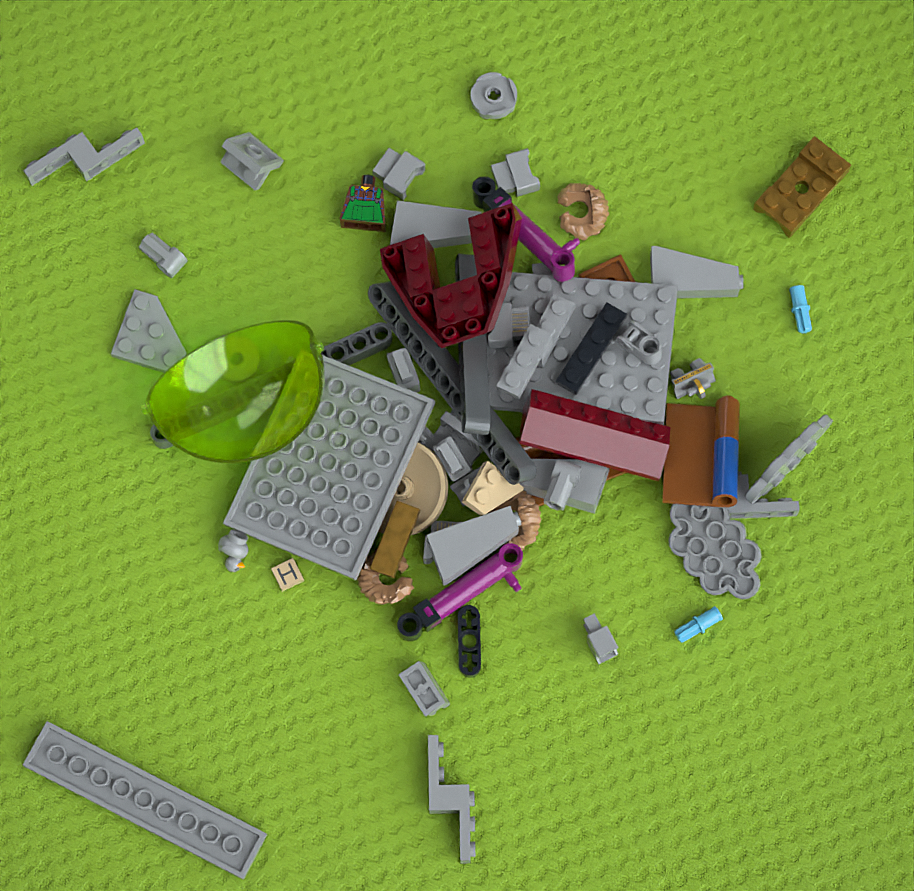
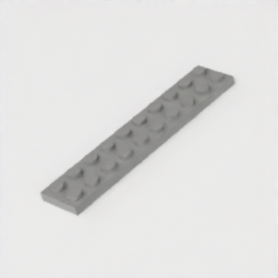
M48 721L45 723L23 763L25 768L243 880L267 837L265 832Z

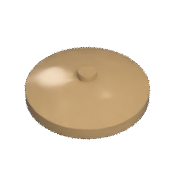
M419 442L417 443L378 532L384 534L396 501L421 510L411 535L427 529L441 514L448 496V478L441 460L427 446Z

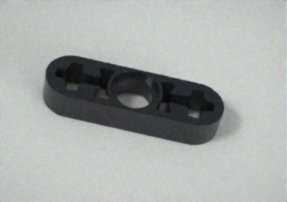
M466 605L458 612L459 670L467 678L477 676L481 670L480 613L472 605ZM470 611L472 616H476L471 622L472 629L477 628V631L467 629V621L462 619V616H466V612ZM467 635H472L477 640L476 645L472 648H467L462 643L463 638ZM462 652L468 654L478 653L477 655L472 654V662L477 664V667H473L472 672H468V669L463 667V665L467 664V654L462 655Z

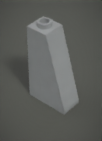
M397 201L390 245L421 234L426 236L433 248L472 243L468 218L482 212Z
M651 246V284L678 286L677 298L738 297L739 290L743 289V275H739L738 266L658 246Z
M532 459L537 473L533 480L519 483L524 487L523 490L527 494L545 499L552 481V472L558 459ZM561 459L582 467L579 481L576 487L572 488L566 505L595 514L609 468L582 460Z
M511 506L427 534V542L443 586L452 582L518 534V526H521V521L517 511L513 512Z

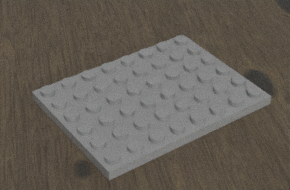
M512 272L503 303L511 302L512 308L528 307L531 325L537 326L553 294L575 303L576 307L544 367H536L520 399L497 390V385L521 340L514 341V347L490 348L488 335L493 330L486 333L490 406L493 410L522 412L531 389L629 415L642 421L664 425L678 286L577 277L561 282L554 279L552 275ZM606 302L627 313V318L579 393L575 395L556 384V380ZM631 320L639 323L646 331L660 340L662 358L657 364L648 365L632 353L624 350L616 342V337L621 336L626 331ZM649 347L645 352L653 353L656 351V348Z
M303 348L223 524L357 580L435 405V401Z

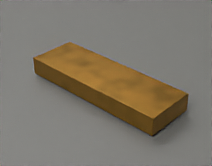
M396 501L370 568L372 571L391 578L395 577L421 511L419 508Z

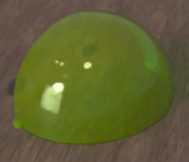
M293 320L264 322L230 332L195 349L165 371L150 389L145 404L141 405L144 415H150L156 428L171 444L196 458L217 463H242L264 458L293 442L306 429L316 414L325 385V366L322 351H324L323 344L317 341L312 329L308 325Z

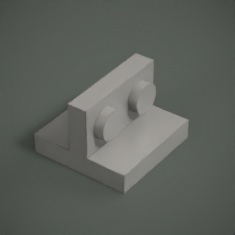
M250 132L227 138L222 145L227 151L221 163L254 190L260 189L270 171L280 168L284 161Z
M453 410L451 413L446 411L440 418L441 426L434 433V436L439 442L449 436L454 438L467 461L472 466L483 452V449L471 434L462 433V423Z

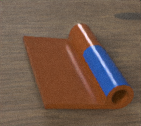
M723 396L716 401L715 407L667 403L666 426L671 427L670 445L664 463L662 503L723 508L736 505L738 499L740 403L732 396Z

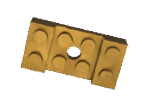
M814 136L788 169L755 202L753 210L758 213H765L781 226L785 235L790 238L850 170L851 164ZM804 184L808 188V192L804 194L798 193L795 186Z

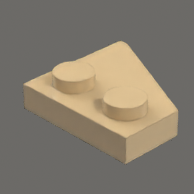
M486 461L482 464L462 503L482 516L523 491L524 487L520 484H509L496 466Z

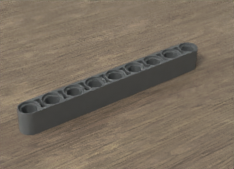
M457 254L455 260V282L477 275L474 255ZM486 334L458 343L462 433L488 435L490 430Z

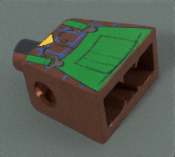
M363 175L361 186L351 185L349 187L340 215L341 228L378 232L386 231L384 193L382 188L375 187L376 178L374 176Z

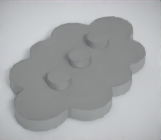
M823 415L817 422L811 423L767 467L762 476L748 490L745 498L753 504L761 496H765L773 487H776L789 471H792L800 463L801 459L816 447V441L830 427L833 420L828 415Z
M672 504L670 518L676 528L670 534L669 547L677 556L684 557L683 564L686 572L692 576L700 577V584L708 594L721 595L729 590L733 596L739 599H749L755 596L760 588V578L754 568L760 563L762 557L761 549L753 540L746 539L747 533L744 524L730 519V512L727 507Z

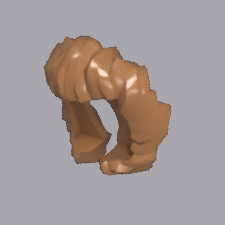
M570 183L561 189L557 196L558 204L568 207L574 202L580 201L587 205L588 213L583 218L569 215V211L561 214L559 217L561 220L560 228L584 241L589 236L599 234L601 229L606 226L604 223L610 214L608 212V200L605 199L601 190L595 189L593 185Z
M523 490L488 512L491 513L511 506L512 510L518 512L521 526H518V534L503 545L513 543L518 545L521 550H524L526 545L536 541V536L539 533L538 529L540 528L539 524L542 520L539 505L535 504V499L531 498V494H527Z
M377 548L372 555L366 557L357 578L358 586L361 588L360 592L369 601L382 605L386 603L393 604L401 601L406 595H410L411 590L414 589L412 585L413 580L408 577H401L392 585L382 584L379 580L380 573L370 569L378 550ZM404 556L398 567L400 574L409 567Z

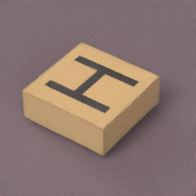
M293 558L271 568L282 592L304 581Z

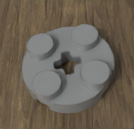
M490 72L476 80L471 89V103L480 117L483 119H499L507 116L515 109L517 88L509 77L507 79L500 73ZM494 91L495 94H500L497 100L489 99L490 92Z

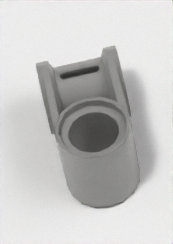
M631 320L626 331L621 336L616 337V342L624 350L632 353L648 365L657 364L662 358L660 340L646 331L639 323ZM649 347L656 348V351L653 353L645 352Z

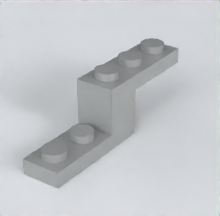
M138 128L124 132L120 139L114 143L106 144L97 153L83 132L78 135L70 136L66 143L58 148L50 149L46 156L40 160H34L29 163L23 171L27 180L33 186L72 161L87 182L145 144L141 132Z
M553 294L537 326L529 325L497 385V390L520 399L536 367L540 366L543 368L576 307L575 303Z
M738 471L737 503L732 507H727L730 512V519L794 517L798 515L799 501H792V498L778 499V502L758 499L751 504L745 498L749 490L748 474L742 475Z
M428 735L429 813H460V863H471L470 857H475V841L470 842V832L475 831V816H470V806H475L474 791H469V784L439 785V782H444V767H439V757H444V744L439 742L438 735Z

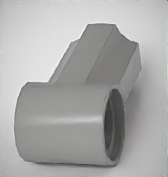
M153 232L149 235L147 234L139 246V249L157 263L158 268L170 278H173L188 262V259L177 248H171Z
M558 459L552 472V481L546 493L544 504L551 509L564 511L572 488H575L579 481L582 467Z

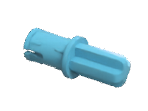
M797 285L789 289L793 304L791 311L795 314L798 332L803 334L812 330L809 316L810 305H807L805 287Z
M714 606L698 617L693 616V620L675 630V635L683 643L700 632L702 634L705 633V629L723 620L722 615Z

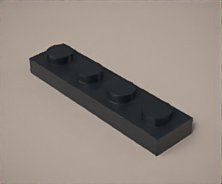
M606 302L558 376L556 384L577 395L627 318V313Z

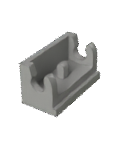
M418 661L399 674L425 717L428 715L433 716L437 710L450 705V702L425 663Z

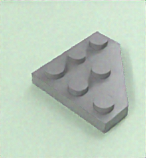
M135 289L111 356L180 377L187 358L185 349L158 297Z

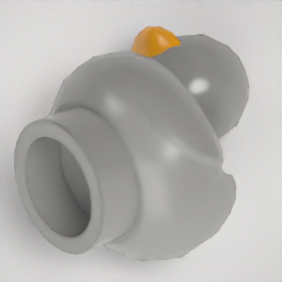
M230 530L229 534L221 537L218 543V550L229 556L225 561V567L230 572H237L240 568L245 567L241 559L245 558L249 551L246 544L248 536L238 530Z

